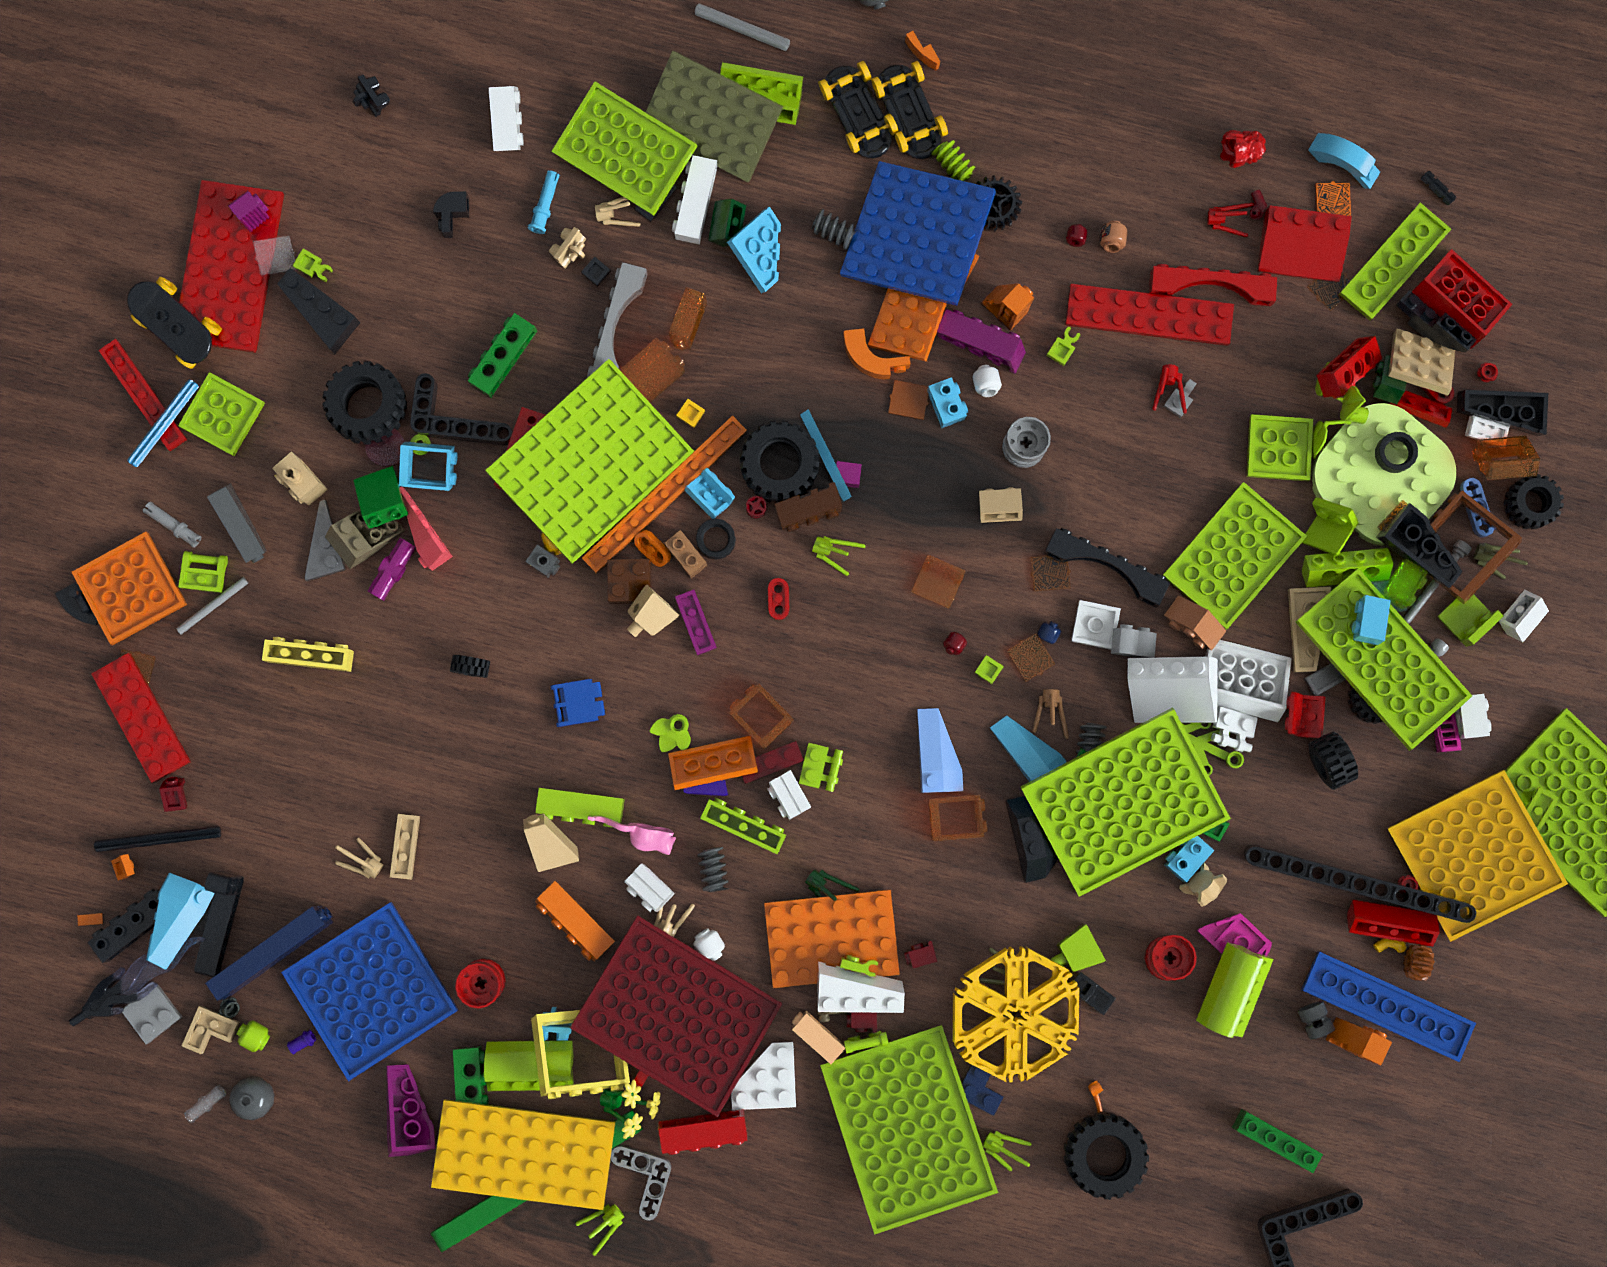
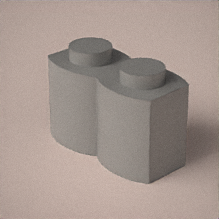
M1124 624L1120 625V628H1113L1111 654L1135 658H1155L1157 633L1150 632V628L1138 627V630H1135L1132 625Z

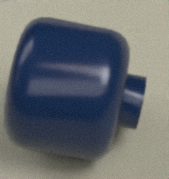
M1050 621V623L1043 622L1037 635L1042 640L1054 644L1061 630L1057 627L1058 624Z

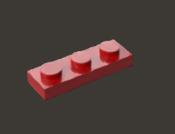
M1406 390L1397 405L1388 403L1404 409L1411 415L1445 428L1450 423L1453 409Z

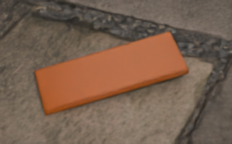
M103 913L77 915L78 926L103 924Z

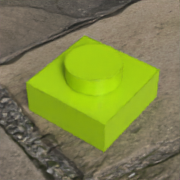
M986 655L974 673L992 685L1004 666Z

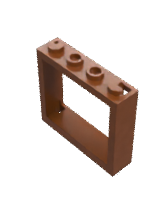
M1462 490L1458 495L1455 493L1447 501L1449 505L1444 510L1439 509L1433 516L1435 520L1430 525L1435 533L1463 504L1508 539L1505 545L1461 592L1453 585L1451 588H1447L1432 578L1462 604H1465L1522 542V537Z

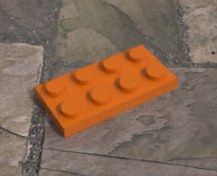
M751 736L668 753L675 790L758 772Z

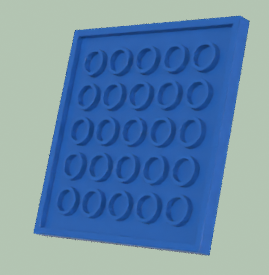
M879 161L855 228L856 233L852 237L840 275L957 306L996 190Z
M392 902L281 972L348 1081L458 1011L457 1006Z

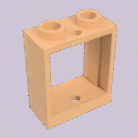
M807 1010L804 1013L799 1012L792 1020V1024H794L792 1030L830 1064L845 1049L844 1043Z

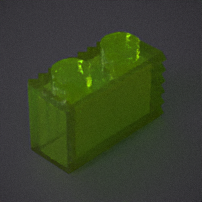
M1404 559L1397 566L1381 594L1400 609L1407 608V606L1411 607L1417 598L1414 595L1417 589H1422L1427 582L1425 576L1428 572L1408 559Z

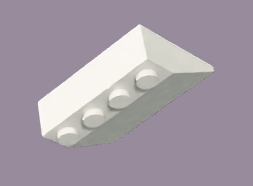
M1219 640L1212 651L1207 649L1205 657L1217 659V707H1224L1240 713L1279 722L1287 705L1291 658Z
M1128 658V685L1134 723H1143L1172 707L1176 711L1181 723H1217L1216 658Z

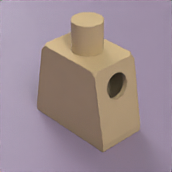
M646 585L628 609V613L634 621L627 630L634 637H637L643 629L653 636L674 621L679 614L652 588Z

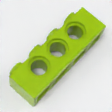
M1388 548L1340 552L1339 555L1331 553L1305 555L1302 575L1306 588L1339 585L1358 568L1370 582L1384 581L1390 579L1393 561Z

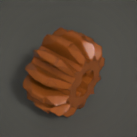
M1411 945L1406 950V956H1404L1403 970L1405 975L1412 980L1426 981L1434 969V953L1427 946Z

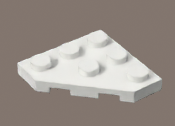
M793 1041L772 1042L747 1069L731 1093L732 1110L796 1107Z

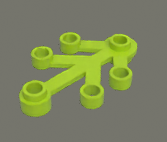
M1201 723L1182 724L1203 766L1209 767L1208 776L1212 774L1213 768L1208 763L1204 751L1225 760L1230 768H1239L1243 765L1244 757L1240 752L1234 751L1229 753L1208 743L1211 741L1212 734H1219L1220 729L1195 737L1189 733L1197 729H1208L1211 723H1208L1206 727H1203ZM1232 756L1237 758L1236 764L1231 763L1230 759Z

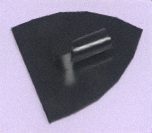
M77 582L55 593L61 605L71 616L84 623L97 625L98 621Z

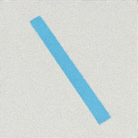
M808 409L800 416L811 438L816 442L819 454L844 502L852 496Z

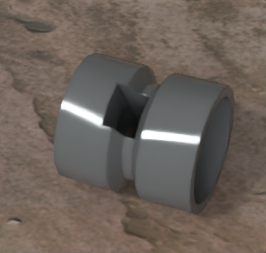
M1324 1001L1311 1003L1297 1011L1301 1021L1306 1023L1305 1031L1310 1040L1323 1037L1335 1031L1331 1018L1326 1017L1328 1011ZM1320 1019L1322 1020V1022L1316 1023L1314 1025L1312 1023Z

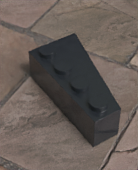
M291 268L277 283L334 354L338 352L360 324L353 314Z

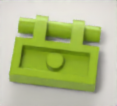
M808 743L799 784L819 789L821 781L827 782L825 790L833 792L835 784H838L839 780L837 775L839 766H842L843 759H841L843 751L835 749L833 757L827 756L829 747ZM825 762L831 763L829 776L823 774Z

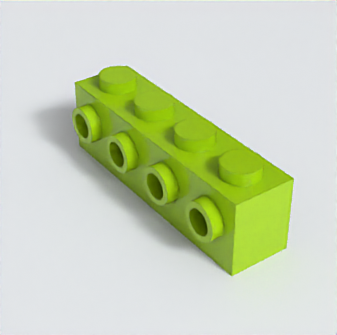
M539 788L535 813L545 814L552 820L553 815L561 816V821L574 822V818L583 819L582 824L595 825V821L588 820V816H602L622 823L625 799ZM603 823V826L605 827H612L607 825L606 823Z
M716 797L714 801L709 799L700 819L778 855L786 838V835L783 834L784 829L774 824L770 828L764 825L765 820L753 816L752 819L744 816L746 811L737 807L731 810L725 807L726 802Z

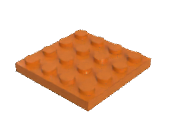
M148 532L138 535L72 571L110 645H115L187 605Z

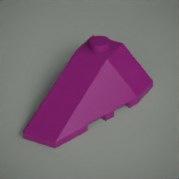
M409 1065L386 1066L388 1157L408 1156L434 1150V1126L429 1119L426 1106L420 1097Z

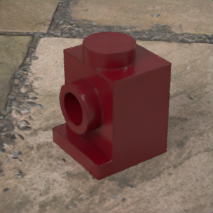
M926 941V946L923 943L912 945V950L904 952L907 965L911 964L912 968H917L938 962L932 941Z
M851 1012V1015H846L847 1028H855V1032H868V1028H872V1032L877 1033V1012Z

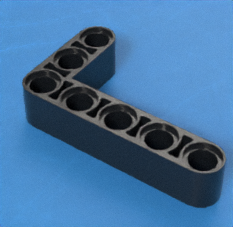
M424 373L417 377L410 421L411 428L416 434L432 438L496 445L509 444L513 430L505 423L434 416L438 385L430 374ZM425 381H431L429 388H422V384ZM429 401L428 407L420 409L421 402ZM420 421H426L425 428L418 430L417 424ZM446 423V430L438 432L439 424ZM460 426H467L466 433L458 434ZM481 428H488V433L485 436L481 437L478 435ZM502 430L509 431V435L505 439L499 438V433Z
M218 871L210 872L206 878L205 891L212 892L214 895L195 963L194 973L213 978L220 973L243 887V876Z
M1346 1189L1261 1217L1257 1225L1270 1267H1280L1283 1264H1286L1287 1267H1294L1284 1235L1359 1211L1363 1206L1361 1196L1350 1189ZM1354 1196V1203L1348 1206L1346 1202L1348 1197ZM1333 1202L1335 1206L1333 1211L1327 1212V1205ZM1309 1209H1313L1314 1216L1307 1219L1306 1212ZM1293 1216L1294 1222L1287 1226L1285 1223L1286 1218ZM1269 1222H1273V1230L1270 1232H1266V1224ZM1280 1243L1281 1248L1279 1252L1273 1253V1245Z

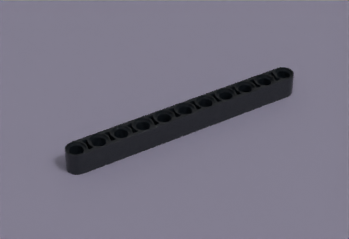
M1256 845L1248 846L1244 851L1245 860L1253 866L1464 923L1472 922L1476 917V909L1464 901ZM1252 850H1258L1260 853V857L1256 861H1251L1249 858ZM1277 855L1281 859L1280 864L1273 867L1270 864V859ZM1295 861L1301 863V869L1298 872H1292L1291 864ZM1315 867L1322 869V874L1318 878L1312 876V870ZM1342 873L1343 880L1340 883H1334V874ZM1362 878L1364 881L1363 887L1355 889V880ZM1378 884H1383L1385 891L1377 895L1375 887ZM1401 889L1405 890V898L1397 900L1396 893ZM1425 895L1427 898L1426 904L1419 906L1417 899ZM1442 901H1446L1448 904L1447 910L1440 912L1439 904ZM1463 907H1468L1469 914L1464 918L1461 917L1460 910Z

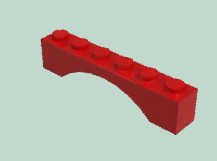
M1157 264L1150 271L1149 293L1172 296L1176 292L1188 287L1214 285L1237 293L1251 305L1272 306L1276 301L1277 277H1271V274L1268 273L1251 275L1247 271L1230 273V270L1225 269L1218 270V272L1210 271L1209 268L1193 270L1189 269L1188 266L1171 268L1167 264Z

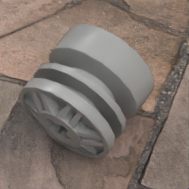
M1019 418L1012 423L1003 439L1002 450L1005 458L1016 467L1028 468L1036 465L1041 461L1050 445L1051 436L1049 429L1037 418ZM1022 442H1025V445H1029L1028 448H1025L1024 445H1021Z

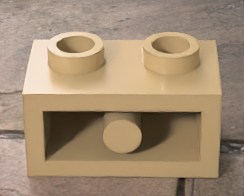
M1009 487L1001 490L986 489L979 491L981 523L1022 520L1021 488Z

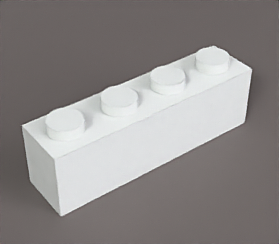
M693 155L691 162L688 161L686 166L688 178L687 181H683L681 193H684L682 201L679 200L677 205L679 216L678 220H674L672 227L676 240L700 245L716 176L717 160Z

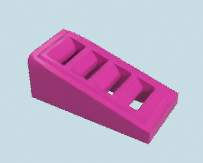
M1454 712L1449 717V720H1445L1434 730L1437 753L1462 750ZM1450 724V728L1441 729V725ZM1451 732L1449 737H1443L1442 733ZM1452 740V745H1444V741Z

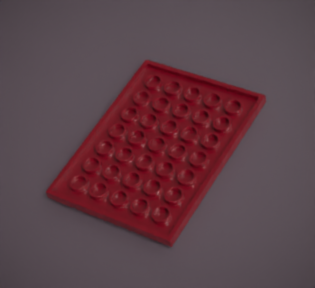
M637 915L571 1024L570 1029L718 1117L781 1008L782 1003Z

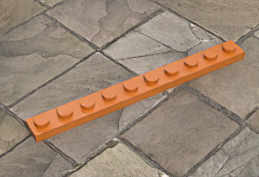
M732 415L589 550L582 559L597 574L607 565V560H612L639 532L644 530L684 492L687 485L699 477L705 468H709L747 430Z

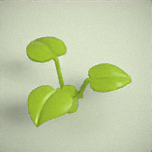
M1317 379L1315 391L1318 396H1322L1323 394ZM1351 386L1345 393L1344 398H1337V400L1343 403L1340 412L1341 420L1325 421L1324 423L1318 421L1314 426L1312 436V457L1316 459L1317 454L1326 442L1328 425H1350L1351 422L1364 424L1366 422L1369 410L1368 408L1361 407L1366 400L1356 386Z

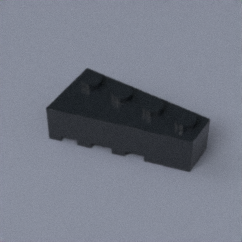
M1462 390L1457 393V413L1467 416L1474 415L1535 436L1547 435L1549 393Z

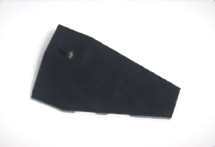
M1408 503L1392 517L1376 537L1391 550L1447 588H1451L1463 572L1451 553L1447 551L1441 542L1438 533H1435L1427 516L1411 503Z

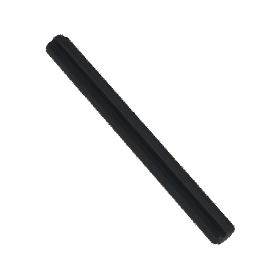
M220 826L97 840L94 842L95 852L219 838L221 837Z

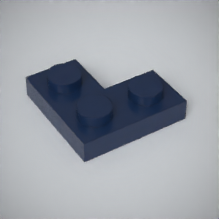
M971 1064L962 1081L967 1101L994 1116L1003 1096L985 1087L991 1074Z

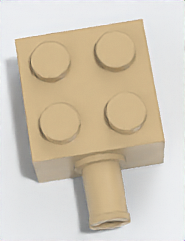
M292 451L273 467V470L277 473L274 477L287 489L290 488L288 491L290 495L301 504L305 502L310 506L328 490L302 459Z

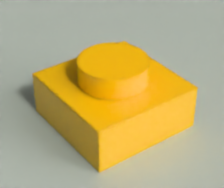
M687 399L676 416L694 428L705 413V409Z

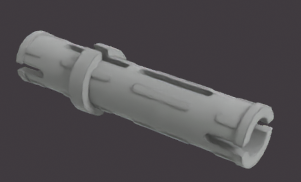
M152 502L145 505L148 509L144 508L143 513L173 532L176 538L183 539L192 547H196L199 544L196 540L201 541L202 537L187 528V524L184 522L180 523Z

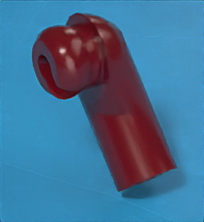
M1260 189L1251 193L1255 204L1249 214L1254 220L1262 218L1267 209V204Z

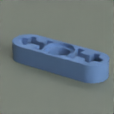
M1475 478L1463 481L1460 485V492L1463 490L1470 497L1478 495L1479 498L1474 500L1490 512L1480 481ZM1469 483L1471 486H1475L1473 491H1467L1466 487L1469 486ZM1466 507L1474 534L1478 537H1486L1492 534L1494 528L1482 519L1476 520L1478 516ZM1482 524L1487 525L1488 529L1485 531L1480 530L1479 526Z

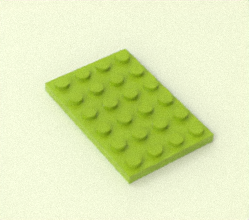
M594 82L551 152L655 216L698 145L604 86Z
M1243 482L1162 576L1166 577V580L1190 601L1208 609L1227 630L1304 541L1307 535Z

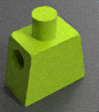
M1082 924L1057 944L1061 953L1051 958L1052 961L1062 966L1068 965L1072 972L1106 961L1087 924Z

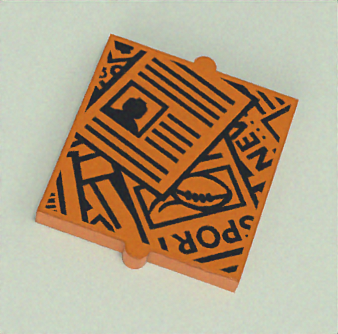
M1332 181L1331 183L1315 184L1317 212L1351 216L1350 183H1335Z

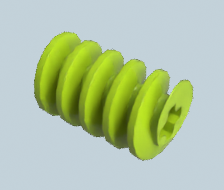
M954 140L940 144L932 152V155H937V162H942L941 167L947 168L946 173L948 175L952 174V179L966 182L973 174L975 166L967 167L970 159L962 160L965 153L957 154L960 147L952 148L955 143Z

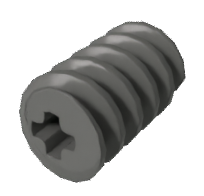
M825 209L820 210L811 230L814 228V234L816 235L822 231V238H826L829 235V242H833L836 239L837 246L844 242L843 249L847 250L853 235L856 233V231H853L854 224L847 228L846 220L839 224V216L831 220V212L824 216Z
M1086 723V725L1080 726V729L1085 731V733L1079 734V738L1084 740L1077 743L1079 747L1090 751L1104 743L1099 738L1106 735L1100 732V730L1107 729V726L1095 723Z
M723 847L706 849L697 855L700 858H704L703 861L699 862L700 866L705 867V869L700 871V874L707 875V877L701 880V882L708 884L702 888L703 891L715 892L730 889L723 887V885L729 882L727 879H722L727 874V871L721 870L722 867L726 866V863L719 862L720 859L725 857L724 854L718 853Z

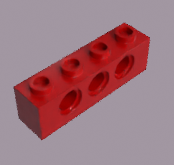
M1376 336L1357 338L1316 375L1324 398L1333 397L1337 399L1343 397L1351 386H1355V383L1365 377L1370 369L1376 367V364L1382 359Z

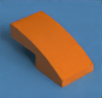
M914 31L907 33L905 43L912 53L928 67L934 70L939 69L940 60L931 44L922 47Z

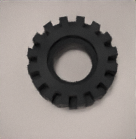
M453 655L450 672L487 678L490 661L470 656Z

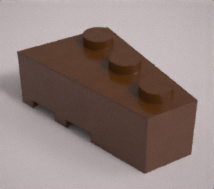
M832 482L827 488L821 490L816 488L811 490V493L802 496L797 495L775 503V510L781 529H787V532L799 529L798 525L807 523V526L818 523V519L824 517L827 520L838 517V513L842 511V503L836 484Z

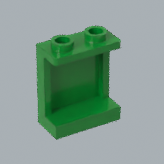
M393 466L353 480L361 514L368 528L377 527L408 515L399 487V477Z

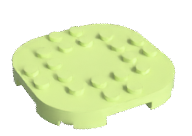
M1378 403L1365 407L1368 408L1369 414L1364 424L1351 422L1350 425L1344 424L1317 455L1312 465L1311 475L1312 489L1315 496L1353 509L1359 522L1354 529L1359 533L1358 536L1369 543L1382 546L1385 544L1376 538L1382 530L1381 524L1384 528L1385 521L1388 522L1392 518L1389 517L1390 514L1391 516L1396 515L1395 510L1398 511L1399 509L1400 511L1403 509L1402 507H1405L1403 505L1411 503L1426 515L1428 519L1431 518L1453 490L1456 480V464L1446 444L1407 411L1395 405ZM1393 432H1404L1410 435L1418 446V457L1415 463L1407 470L1399 473H1390L1383 470L1375 458V448L1378 442L1384 436ZM1394 440L1386 445L1384 453L1390 463L1402 464L1407 460L1408 449L1403 442Z

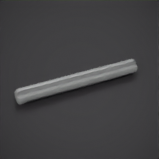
M697 4L695 8V15L783 51H787L790 45V40L705 5Z

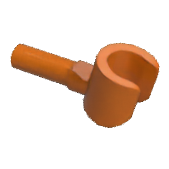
M1096 1080L1089 1084L1088 1089L1095 1100L1097 1112L1100 1113L1103 1110L1098 1094L1103 1089Z

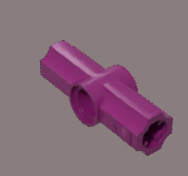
M399 538L390 555L386 556L378 568L379 573L373 580L368 592L384 601L394 583L398 582L406 570L405 565L416 547Z

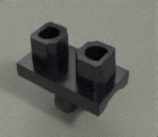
M364 75L358 76L359 82L356 85V90L353 91L356 96L352 101L356 107L362 105L364 109L370 108L375 117L381 115V110L389 105L390 99L385 92L376 95L374 91L378 90L380 85L375 76L365 78Z

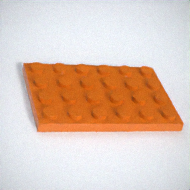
M891 889L834 895L837 898L836 901H833L828 896L765 902L773 988L817 984L818 961L826 963L827 966L836 967L840 966L841 958H847V955L859 957V962L866 963L871 959L876 960L878 965L871 964L868 969L878 976L900 975Z

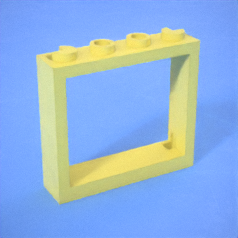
M580 1010L536 1014L531 1018L541 1096H548V1099L560 1098L561 1094L569 1093V1097L582 1095L583 1091H590V1094L602 1093L603 1089L611 1088V1092L621 1091L625 1083H630L627 1062L614 1055L616 1080L550 1087L542 1026L573 1023Z

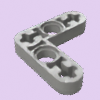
M618 1145L611 1152V1161L615 1165L649 1175L639 1213L644 1220H653L660 1209L671 1172V1163L664 1157L628 1146ZM620 1150H623V1154L628 1157H630V1152L634 1153V1156L631 1159V1165L627 1164L629 1159L622 1158L621 1161H618V1156H616L615 1153H619ZM644 1156L647 1159V1165L642 1168L638 1167L635 1164L636 1157ZM661 1162L665 1163V1168H668L661 1175V1178H665L664 1182L658 1178H652V1175L657 1177L659 1170L656 1168V1165H660ZM652 1183H658L661 1186L659 1194L653 1195L650 1192L649 1186ZM646 1196L659 1200L658 1203L656 1201L653 1202L652 1209L655 1210V1213L651 1212L650 1215H646V1210L643 1209V1207L648 1206L650 1199H645Z

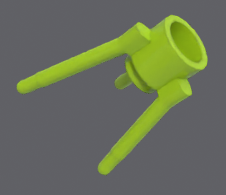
M818 536L812 552L817 553V558L824 560L839 572L848 576L849 573L825 555L829 556L831 551L845 556L849 555L848 552L833 547V544L865 548V544Z
M998 1131L988 1133L982 1146L986 1149V1153L992 1155L1006 1169L1012 1171V1167L995 1152L999 1153L1001 1151L1027 1167L1030 1166V1163L1002 1147L1004 1141L1001 1139L1026 1146H1031V1142L1004 1135Z
M607 1204L603 1210H599L575 1223L576 1226H579L605 1213L602 1216L604 1222L588 1236L591 1239L607 1225L611 1227L593 1251V1256L601 1250L617 1227L623 1223L621 1220L625 1216L615 1204L611 1207Z

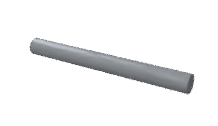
M242 577L176 628L177 631L182 635L246 586L248 581Z

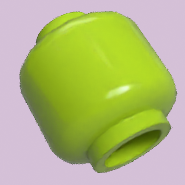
M254 1020L249 1021L247 1025L242 1023L236 1033L239 1036L238 1044L251 1052H256L258 1049L262 1051L270 1038V1035H268L269 1030Z

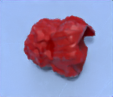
M1230 130L1222 137L1223 151L1220 157L1223 161H1229L1231 168L1243 166L1245 162L1248 164L1255 163L1263 157L1266 151V140L1258 131L1240 132Z

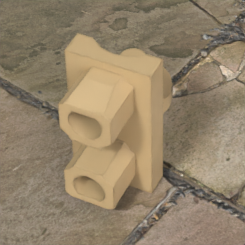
M575 227L572 230L564 228L560 236L564 241L561 246L554 244L549 250L554 259L565 269L577 257L583 259L585 256L581 250L585 246L583 243L586 238Z

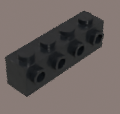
M151 889L143 895L145 899L139 903L134 902L126 908L127 912L124 915L114 917L109 921L110 925L104 930L101 928L91 935L93 938L87 943L102 963L110 962L154 928L155 912L157 913L159 902L157 898L160 889Z

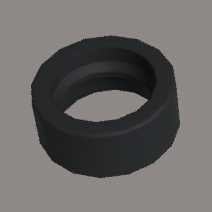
M1404 432L1387 434L1378 442L1375 448V458L1378 465L1390 473H1399L1407 470L1415 463L1418 457L1416 441ZM1394 440L1401 441L1407 447L1408 458L1404 463L1393 464L1386 458L1384 450L1389 442Z
M716 518L707 520L701 524L696 534L697 547L707 558L715 560L725 558L735 547L734 530L724 520ZM710 528H722L728 535V543L720 551H711L704 544V534Z

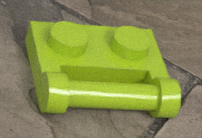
M185 551L178 587L222 593L228 557L224 555L219 557L197 555ZM192 562L217 565V571L190 568Z
M886 1032L868 1033L869 1037L860 1038V1035L848 1037V1040L844 1041L846 1054L879 1045H889Z

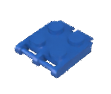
M592 679L550 686L554 692L555 704L553 706L557 712V727L599 721L598 716L605 715L603 700H595V698L602 697L600 682L593 683ZM557 689L560 690L561 703H559V697H558V690H557ZM560 708L563 709L564 722H562Z

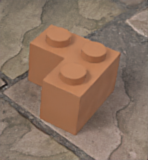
M1181 596L1176 598L1164 614L1169 620L1168 625L1176 631L1183 630L1188 637L1194 639L1192 641L1193 644L1200 649L1205 647L1212 651L1226 632L1225 628L1208 609Z

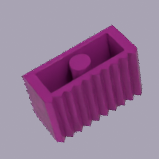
M247 191L228 205L250 232L259 227V224H262V222H266V219H269L266 213L269 209L256 193L252 196Z

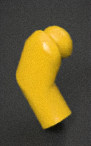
M1384 938L1373 944L1378 953L1388 947L1395 949L1398 953L1404 952L1407 948L1406 942Z

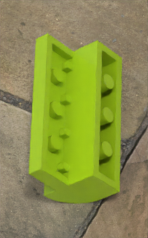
M722 62L720 74L784 106L777 122L796 125L802 96V76Z
M1227 942L1196 1021L1218 1034L1230 1038L1234 1036L1243 1037L1274 959L1266 955L1253 953L1241 945Z
M534 1041L486 1043L484 1080L487 1082V1091L540 1090ZM544 1041L550 1087L573 1085V1042Z

